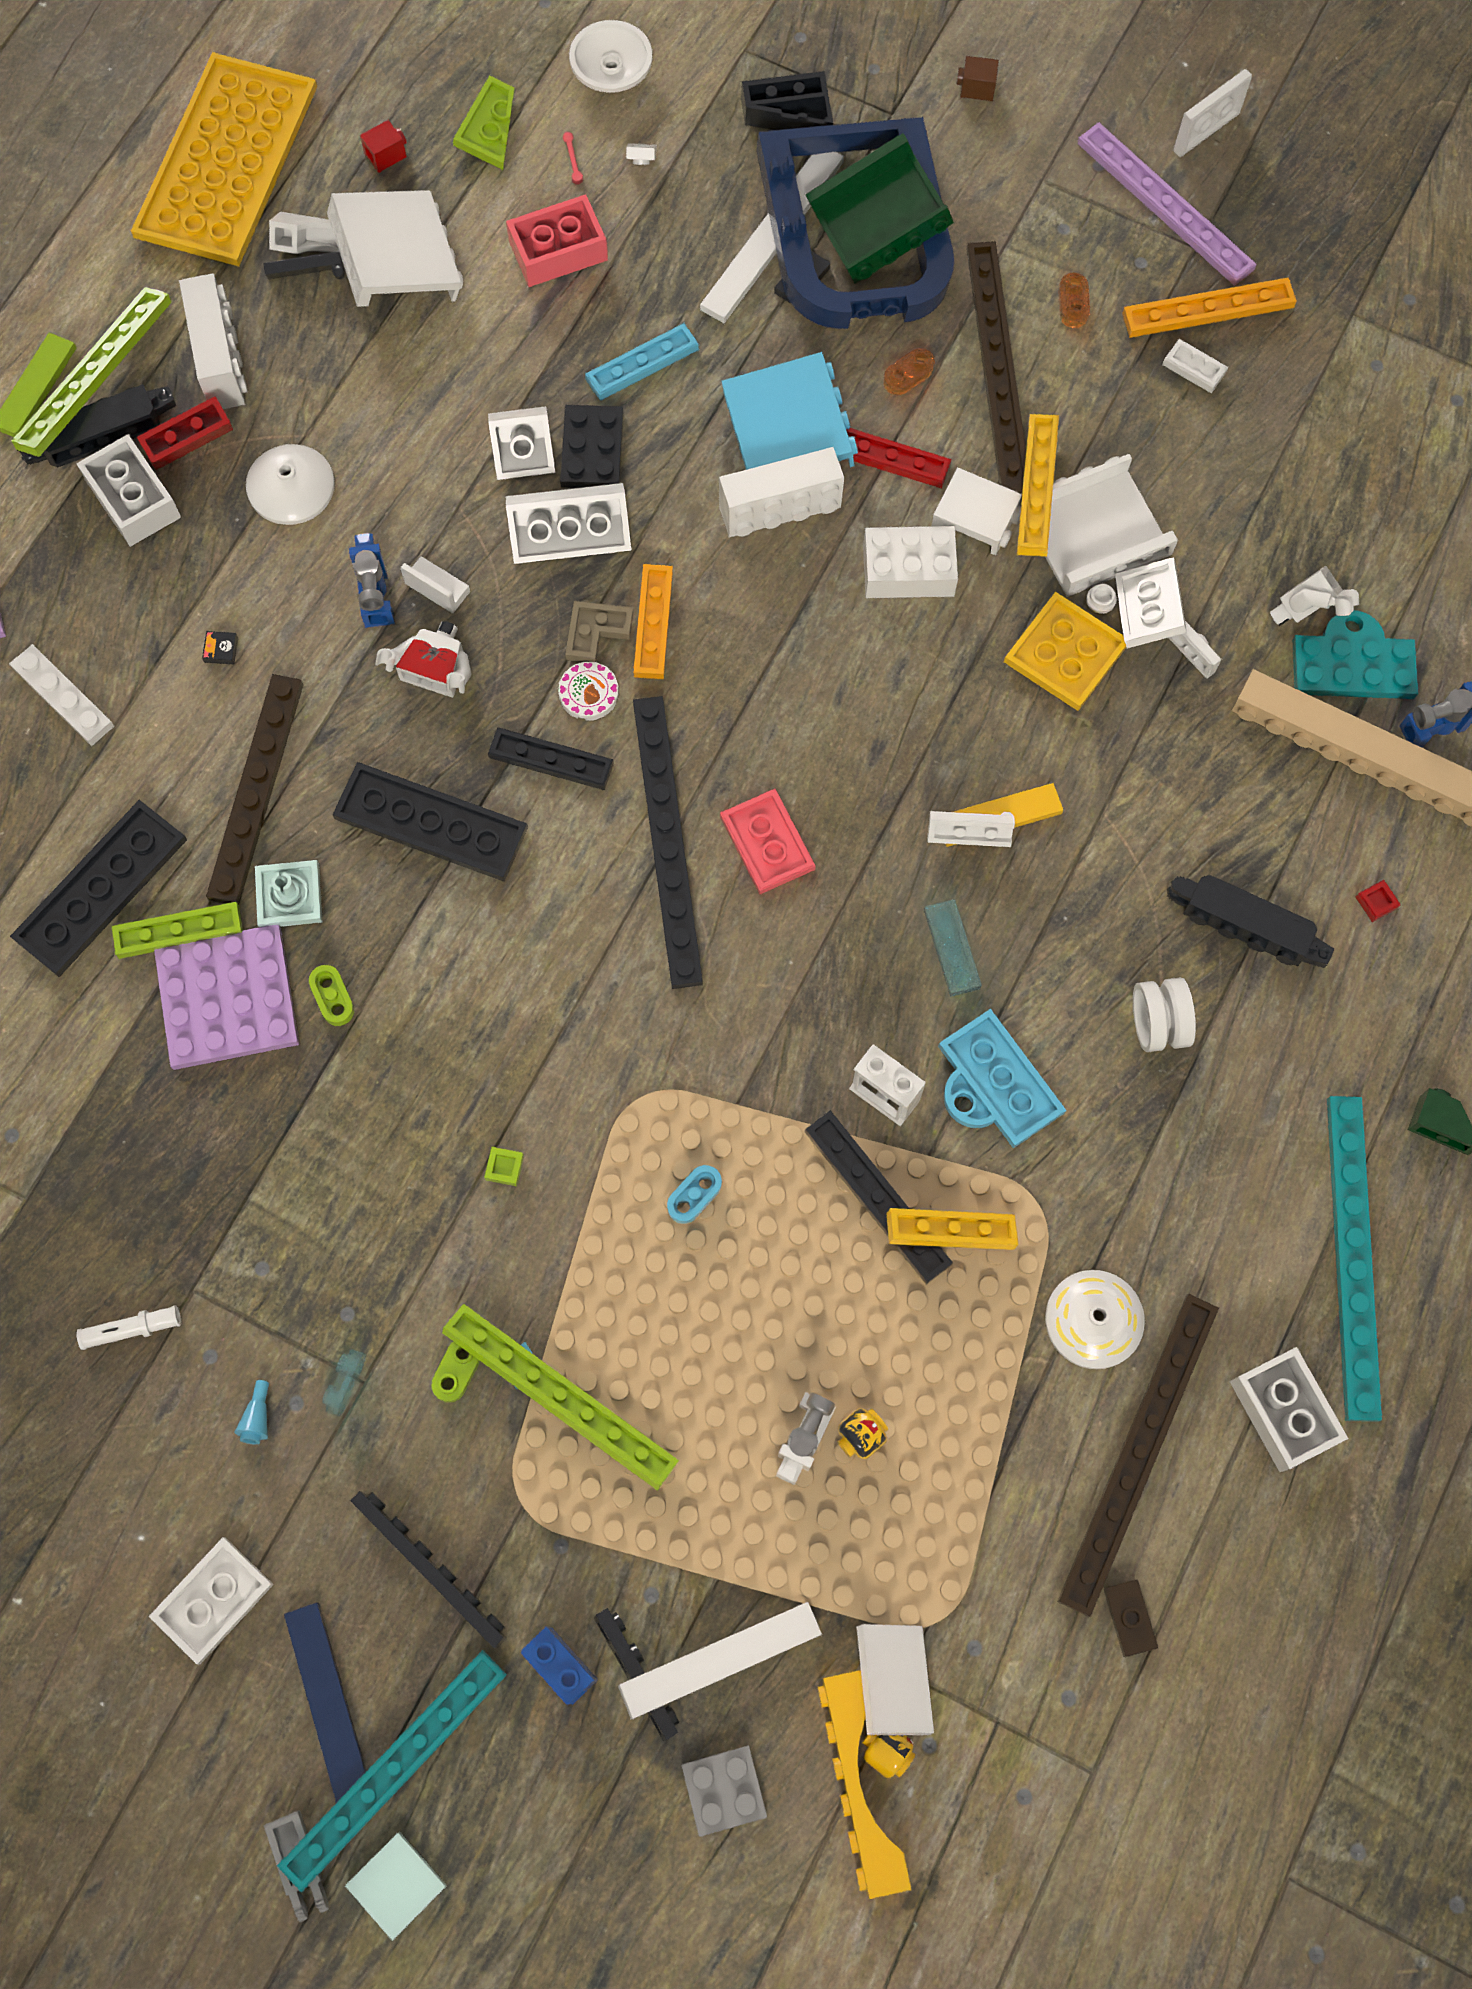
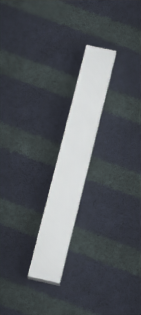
M837 152L811 155L796 175L804 215L811 207L805 194L835 175L843 164V155ZM769 213L700 304L702 312L722 323L727 321L777 253Z

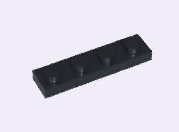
M606 1608L595 1615V1622L628 1680L645 1674L640 1666L644 1659L635 1643L629 1645L622 1633L626 1631V1627L618 1613L615 1612L611 1615L609 1609ZM670 1705L661 1706L647 1713L663 1742L678 1733L675 1726L679 1724V1721Z

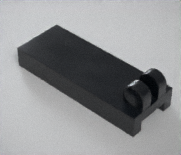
M340 252L263 263L265 275L268 279L332 270L336 279L341 280L345 277L344 264Z

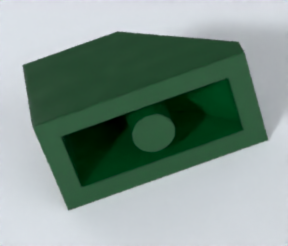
M1429 1088L1420 1095L1407 1130L1463 1154H1471L1472 1124L1461 1102L1452 1098L1451 1094L1445 1090Z

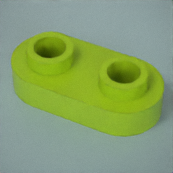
M330 965L316 967L309 976V985L323 1017L329 1024L334 1026L347 1024L353 1018L355 1010L339 972ZM325 980H331L332 984L329 987H322V983ZM337 1007L344 1008L343 1013L340 1015H334L333 1012Z
M454 1341L449 1345L432 1379L431 1385L435 1396L441 1401L448 1403L455 1402L464 1395L480 1363V1360L470 1353L466 1359H459L458 1352L463 1348ZM448 1378L453 1379L454 1386L452 1389L444 1390L442 1387L443 1381Z

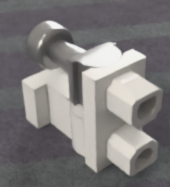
M805 1392L799 1407L807 1412L800 1427L791 1432L787 1445L783 1444L779 1451L778 1457L783 1459L776 1477L795 1485L801 1470L809 1471L814 1461L812 1456L836 1408L835 1403L815 1393L809 1394Z

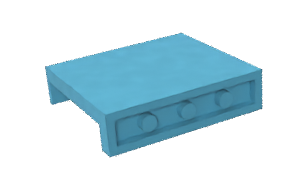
M822 352L721 381L746 470L834 447L838 461L848 459L850 467L854 466L853 455L858 453L854 436L848 437L846 429H850L846 411L840 412L839 404H842L840 390L838 386H832L831 380L835 379L831 362L825 363Z

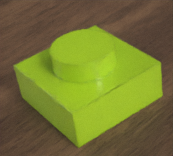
M491 1147L484 1176L485 1180L517 1187L524 1154L522 1152Z

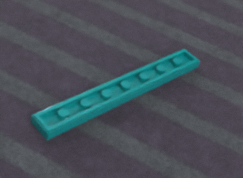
M484 1650L468 1664L277 1865L300 1892H303L507 1676Z

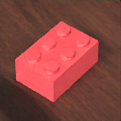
M586 194L506 221L509 243L528 287L608 261L606 237Z

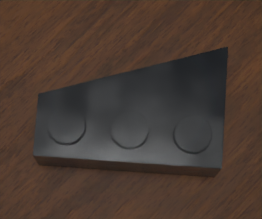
M825 71L742 81L741 104L744 122L747 126L777 131L833 125Z

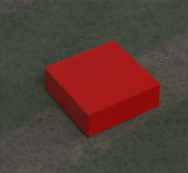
M1385 880L1363 890L1355 897L1372 923L1401 906Z

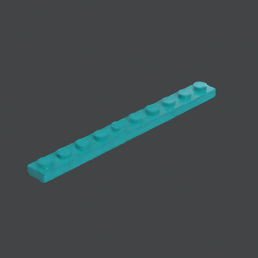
M1330 1096L1327 1099L1345 1421L1379 1422L1382 1421L1362 1097Z

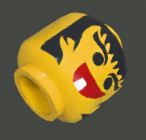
M858 1408L838 1425V1432L842 1438L837 1443L849 1457L856 1454L861 1459H867L886 1443L887 1437L885 1432L888 1430V1427L873 1409L867 1411Z
M867 1735L862 1742L867 1746L864 1752V1760L886 1778H891L895 1774L900 1778L916 1756L912 1752L914 1743L906 1735Z

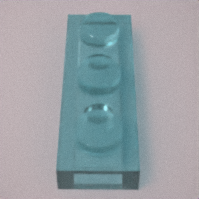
M955 899L925 906L924 913L950 997L981 989L982 984Z

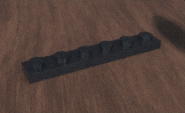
M830 1110L807 1127L805 1134L888 1236L887 1212L889 1209L910 1208ZM894 1244L926 1285L953 1264L940 1246Z
M359 1491L350 1500L493 1648H498L507 1639L502 1633L505 1626L492 1613L486 1617L477 1608L481 1602L470 1590L466 1589L462 1593L454 1584L457 1577L444 1564L438 1568L430 1560L433 1553L423 1542L418 1540L414 1544L406 1535L410 1529L397 1516L391 1520L382 1511L386 1505L377 1495L371 1492L367 1496L364 1492Z

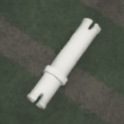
M176 1305L154 1312L144 1310L140 1311L137 1316L85 1329H78L77 1341L80 1349L85 1350L90 1347L138 1335L148 1337L152 1336L154 1331L181 1326V1315Z

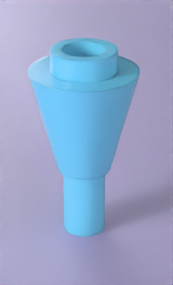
M256 1381L252 1401L249 1402L234 1431L236 1435L240 1436L241 1442L260 1444V1440L268 1438L267 1407L265 1403L269 1382Z

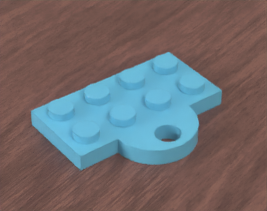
M991 1009L939 1043L938 1047L955 1069L944 1089V1104L950 1116L961 1125L970 1128H983L995 1123L1012 1148H1015L1065 1114L1066 1109ZM958 1097H966L971 1101L972 1109L967 1112H961L955 1107L954 1100Z

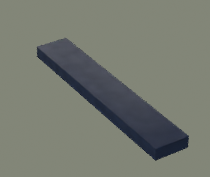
M316 1602L285 1613L284 1617L337 1803L367 1770L320 1604Z

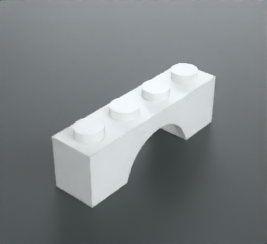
M279 212L269 220V246L271 250L295 254L308 251L339 252L328 219Z

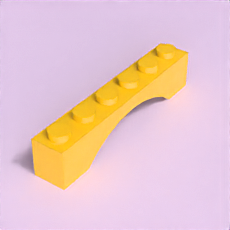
M861 1670L822 1678L823 1686H818L817 1688L821 1707H828L831 1721L825 1722L829 1744L836 1743L838 1758L832 1759L837 1780L843 1779L846 1794L840 1795L844 1817L851 1816L854 1831L848 1832L852 1854L859 1853L861 1868L855 1869L859 1890H866L869 1899L911 1890L904 1852L889 1840L876 1824L866 1805L860 1786L858 1749L866 1719Z

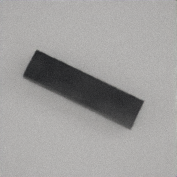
M497 727L488 752L490 759L605 790L614 764L613 759L499 727Z

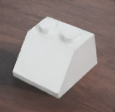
M546 406L488 414L497 480L555 473Z

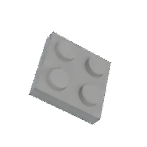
M749 1745L681 1764L699 1837L767 1818Z

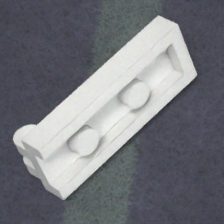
M930 811L927 840L928 843L1011 847L1015 818L1010 812L992 815Z

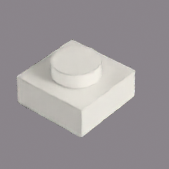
M629 143L626 159H633V164L648 165L650 160H655L657 145Z

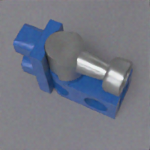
M372 533L355 535V547L349 548V555L358 581L359 607L364 626L368 628L395 624L390 600L384 601V595L387 592L385 579H388L380 546L379 544H374Z
M1472 681L1464 683L1459 690H1452L1442 703L1433 706L1422 704L1414 707L1413 713L1408 714L1399 725L1406 740L1423 748L1432 736L1436 734L1449 735L1455 729L1457 733L1466 731L1472 724Z

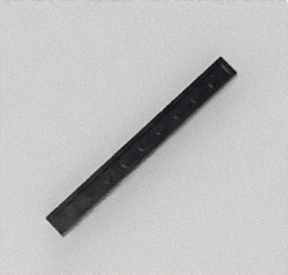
M663 696L633 699L672 989L701 986L703 985Z

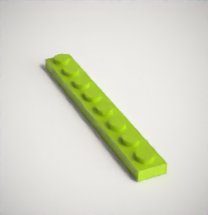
M147 287L139 293L13 438L12 443L16 450L38 457L42 455L172 303L168 293Z
M465 1304L459 1308L443 1327L442 1333L657 1491L679 1462L677 1458Z

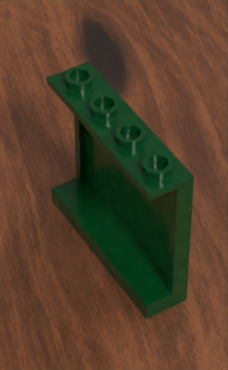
M904 133L805 194L813 212L854 284L869 278L877 270L895 262L898 257L911 249L918 248L924 241L936 234L942 233L950 225L954 224L947 205H944L914 155Z

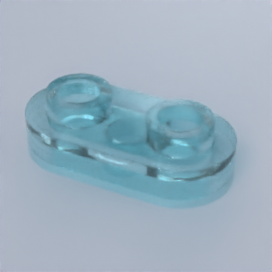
M352 1349L348 1354L343 1353L336 1367V1372L339 1373L334 1385L330 1384L322 1400V1403L326 1404L325 1411L327 1413L340 1417L344 1412L363 1369L366 1354Z

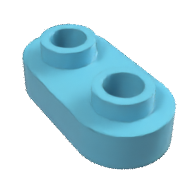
M709 1165L695 1168L670 1195L667 1209L669 1216L675 1222L680 1224L692 1222L718 1195L722 1186V1178L718 1170ZM708 1179L712 1185L708 1189H703L699 1185L700 1181ZM687 1203L690 1209L686 1213H681L677 1209L678 1205Z

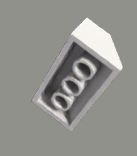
M623 483L506 496V510L514 564L631 550Z

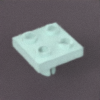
M317 860L255 866L257 925L259 927L270 925L282 927L322 922L320 870Z

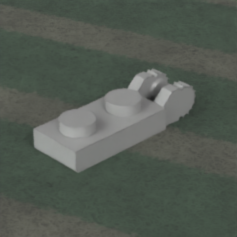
M300 1810L264 1825L276 1865L307 1834ZM278 1868L286 1896L289 1895L297 1919L299 1922L308 1919V1909L301 1892ZM321 1873L308 1885L311 1887L315 1905L320 1913L329 1910L326 1893L320 1882L323 1880Z

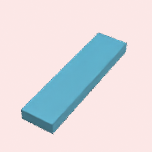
M685 323L587 372L585 378L601 401L698 351L699 344Z

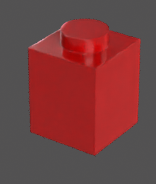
M389 120L360 134L363 152L378 173L407 158L404 147L407 144L406 138L401 129H395Z

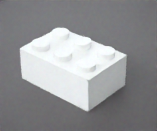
M129 435L122 437L76 463L85 481L130 547L181 518L173 499Z
M955 526L865 528L863 554L866 598L954 597L958 581Z
M1297 1347L1230 1381L1279 1472L1289 1470L1348 1439Z

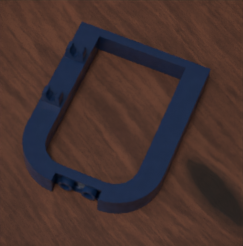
M923 117L758 133L756 152L784 291L793 307L810 321L829 328L849 329L851 318L864 319L869 316H893L897 313H902L904 323L927 316L943 301L954 268V253L948 228L942 233L932 236L916 248L922 278L914 284L903 287L854 292H840L826 287L819 280L815 272L806 229V219L803 214L794 170L793 157L878 149L904 133L914 155L941 198Z

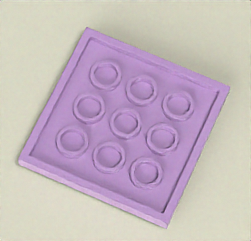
M279 925L264 926L244 930L242 933L154 950L170 1066L173 1070L299 1045L282 931Z

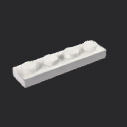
M33 644L9 663L91 746L115 727Z

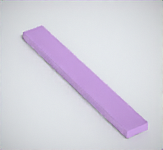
M1098 122L1079 137L1078 145L1234 286L1255 270L1256 263L1103 125Z

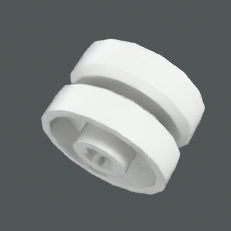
M1181 977L1165 979L1161 987L1154 981L1136 983L1133 991V1014L1137 1036L1142 1049L1145 1052L1162 1051L1166 1047L1167 1042L1175 1049L1191 1047L1195 1040L1196 1021L1192 996L1185 979Z

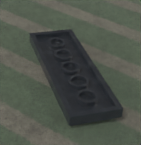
M360 762L356 763L332 814L334 820L503 882L506 880L528 830V825L525 822Z
M138 800L10 937L51 972L60 977L187 841V838L146 804Z

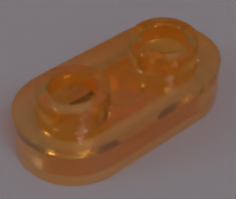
M1074 272L1068 273L1062 277L1058 290L1060 319L1068 327L1079 328L1086 324L1090 313L1089 285L1083 275Z
M917 348L890 365L884 373L883 384L885 389L891 394L902 395L924 381L933 373L935 364L933 354L927 349ZM899 374V375H902L903 377L897 378V377H895L894 375Z

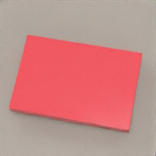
M776 789L720 812V818L759 894H763L815 870L816 866Z

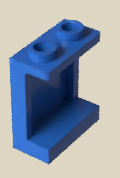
M545 1627L521 1651L525 1659L567 1705H573L598 1681V1678L551 1627Z

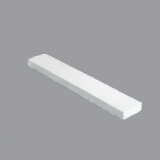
M806 1602L618 1685L632 1720L822 1635L809 1603Z

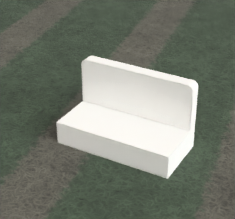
M422 556L413 567L406 563L401 566V572L406 585L451 613L455 612L470 593V588L467 584Z

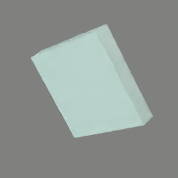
M398 1832L345 1886L393 1941L447 1885L408 1840Z

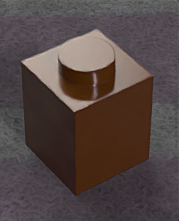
M966 56L964 68L959 67L956 85H962L960 97L993 101L999 60Z

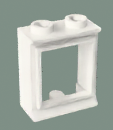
M873 1044L853 1069L855 1074L849 1089L901 1127L919 1103L926 1082ZM863 1081L869 1083L878 1090L877 1094L871 1092L861 1083ZM889 1099L899 1105L898 1111L887 1103Z

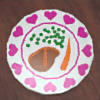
M581 662L564 672L559 682L558 694L563 708L571 716L593 721L605 717L614 709L619 687L615 675L606 666L597 662Z

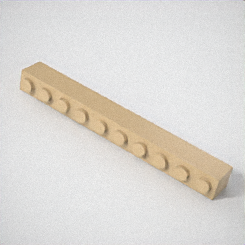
M1252 670L1232 709V712L1237 713L1240 718L1249 722L1254 721L1266 727L1273 734L1286 736L1301 747H1309L1320 752L1328 760L1339 761L1349 766L1356 773L1371 776L1377 779L1380 784L1403 791L1411 799L1422 800L1434 806L1437 811L1454 815L1472 827L1471 770L1259 671Z

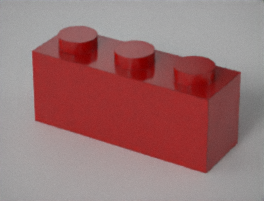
M214 396L139 435L137 439L155 470H158L232 431L233 428L219 401Z

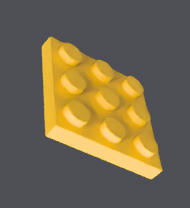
M1055 592L1005 656L1004 663L1079 711L1126 649V644L1122 634Z

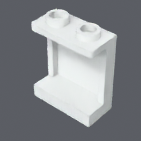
M957 467L933 515L932 526H955L956 531L991 545L990 553L996 556L1000 546L1005 548L1012 534V531L1009 530L1011 524H1017L1020 519L1022 494Z

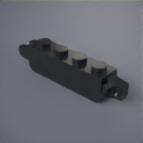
M143 384L137 387H130L124 392L101 398L97 402L82 407L40 457L19 451L22 455L21 458L27 465L48 460L50 465L57 468L90 456L126 435H129L131 439H135L139 435L159 426L160 421L157 416L176 407V402L168 386L146 391Z
M1212 875L1201 877L1198 883L1188 878L1185 879L1184 877L1177 876L1171 881V886L1167 888V897L1171 901H1175L1176 904L1185 907L1183 914L1189 916L1192 922L1202 926L1208 925L1213 927L1226 938H1237L1247 943V946L1252 950L1258 952L1265 951L1274 955L1283 964L1299 966L1301 962L1325 968L1333 955L1334 948L1315 936L1317 928L1313 921Z

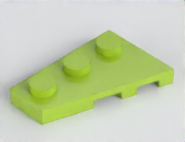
M489 75L453 138V146L503 170L514 87Z

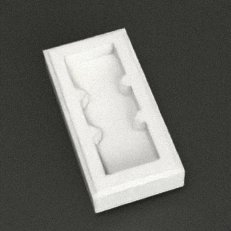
M1181 339L1176 342L1162 364L1210 393L1213 392L1228 369L1224 364Z
M1185 621L1187 633L1172 636L1169 639L1205 678H1208L1216 672L1222 659L1211 649L1206 638L1201 634H1197Z

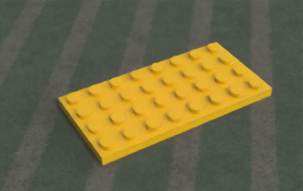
M212 52L131 229L133 238L239 267L316 92V79Z

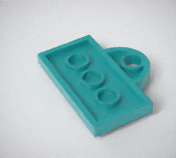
M1354 610L1350 615H1335L1326 626L1323 636L1295 635L1292 640L1294 688L1313 696L1415 699L1418 695L1415 639L1385 638L1384 631L1379 622L1365 612ZM1353 621L1357 623L1360 631H1350L1346 627L1345 622Z

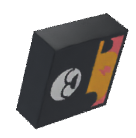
M206 631L202 655L204 663L234 665L238 642L237 634L232 632Z

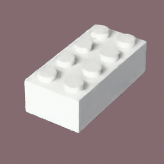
M214 273L179 280L197 378L206 400L216 396L223 409L245 405L243 393L248 392L245 377L241 374L240 368H243L240 352L236 348L238 339L235 327L232 326L231 322L233 313L230 303L227 302L223 284H217Z
M834 447L719 477V509L729 537L737 535L746 536L755 530L776 528L785 522L793 520L802 521L811 515L819 513L828 514L841 508L844 475Z

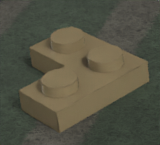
M574 601L565 654L566 660L596 662L600 637L630 640L634 614L633 607Z

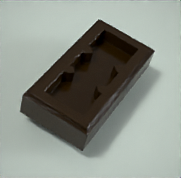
M1138 1579L1103 1588L1123 1657L1158 1649Z

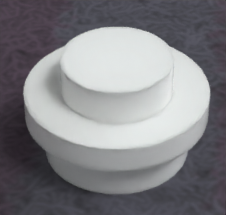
M1098 584L1089 590L1086 601L1092 611L1107 613L1115 607L1117 596L1111 586Z

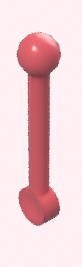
M565 132L563 140L567 143L573 169L572 182L574 184H581L583 182V175L579 172L572 144L574 136L571 132Z

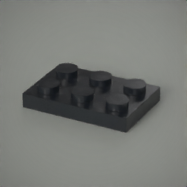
M565 405L561 487L584 488L620 484L623 406Z

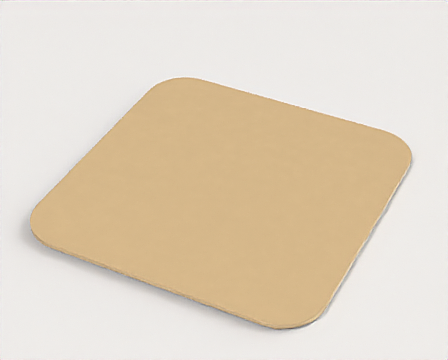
M660 1090L638 1098L623 1110L611 1129L542 1361L677 1458L679 1462L657 1491L536 1401L530 1399L515 1449L512 1466L514 1487L522 1506L537 1523L554 1533L803 1604L808 1602L810 1606L876 1625H907L925 1628L941 1621L963 1599L969 1587L1048 1251V1226L1041 1207L1023 1186L1007 1177L852 1136L910 1209L1015 1214L1018 1246L1014 1250L941 1247L953 1264L926 1285L894 1244H889V1237L805 1134V1129L811 1124L683 1090ZM709 1165L717 1169L722 1178V1186L718 1195L692 1222L687 1224L675 1222L669 1216L667 1209L670 1195L695 1168ZM703 1179L699 1185L703 1189H708L712 1183L708 1179ZM681 1203L677 1209L681 1213H686L689 1211L690 1206L687 1203ZM805 1392L809 1394L815 1393L835 1403L836 1408L812 1456L814 1461L809 1471L802 1469L795 1485H792L776 1477L783 1459L778 1457L782 1445H787L791 1432L800 1427L807 1412L799 1407ZM858 1408L867 1411L873 1409L888 1427V1430L885 1432L887 1437L886 1443L867 1459H861L856 1454L849 1457L837 1443L842 1438L838 1432V1425Z

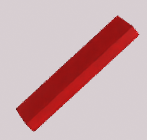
M846 429L848 437L854 436L858 453L853 455L854 462L942 489L952 459L856 429Z

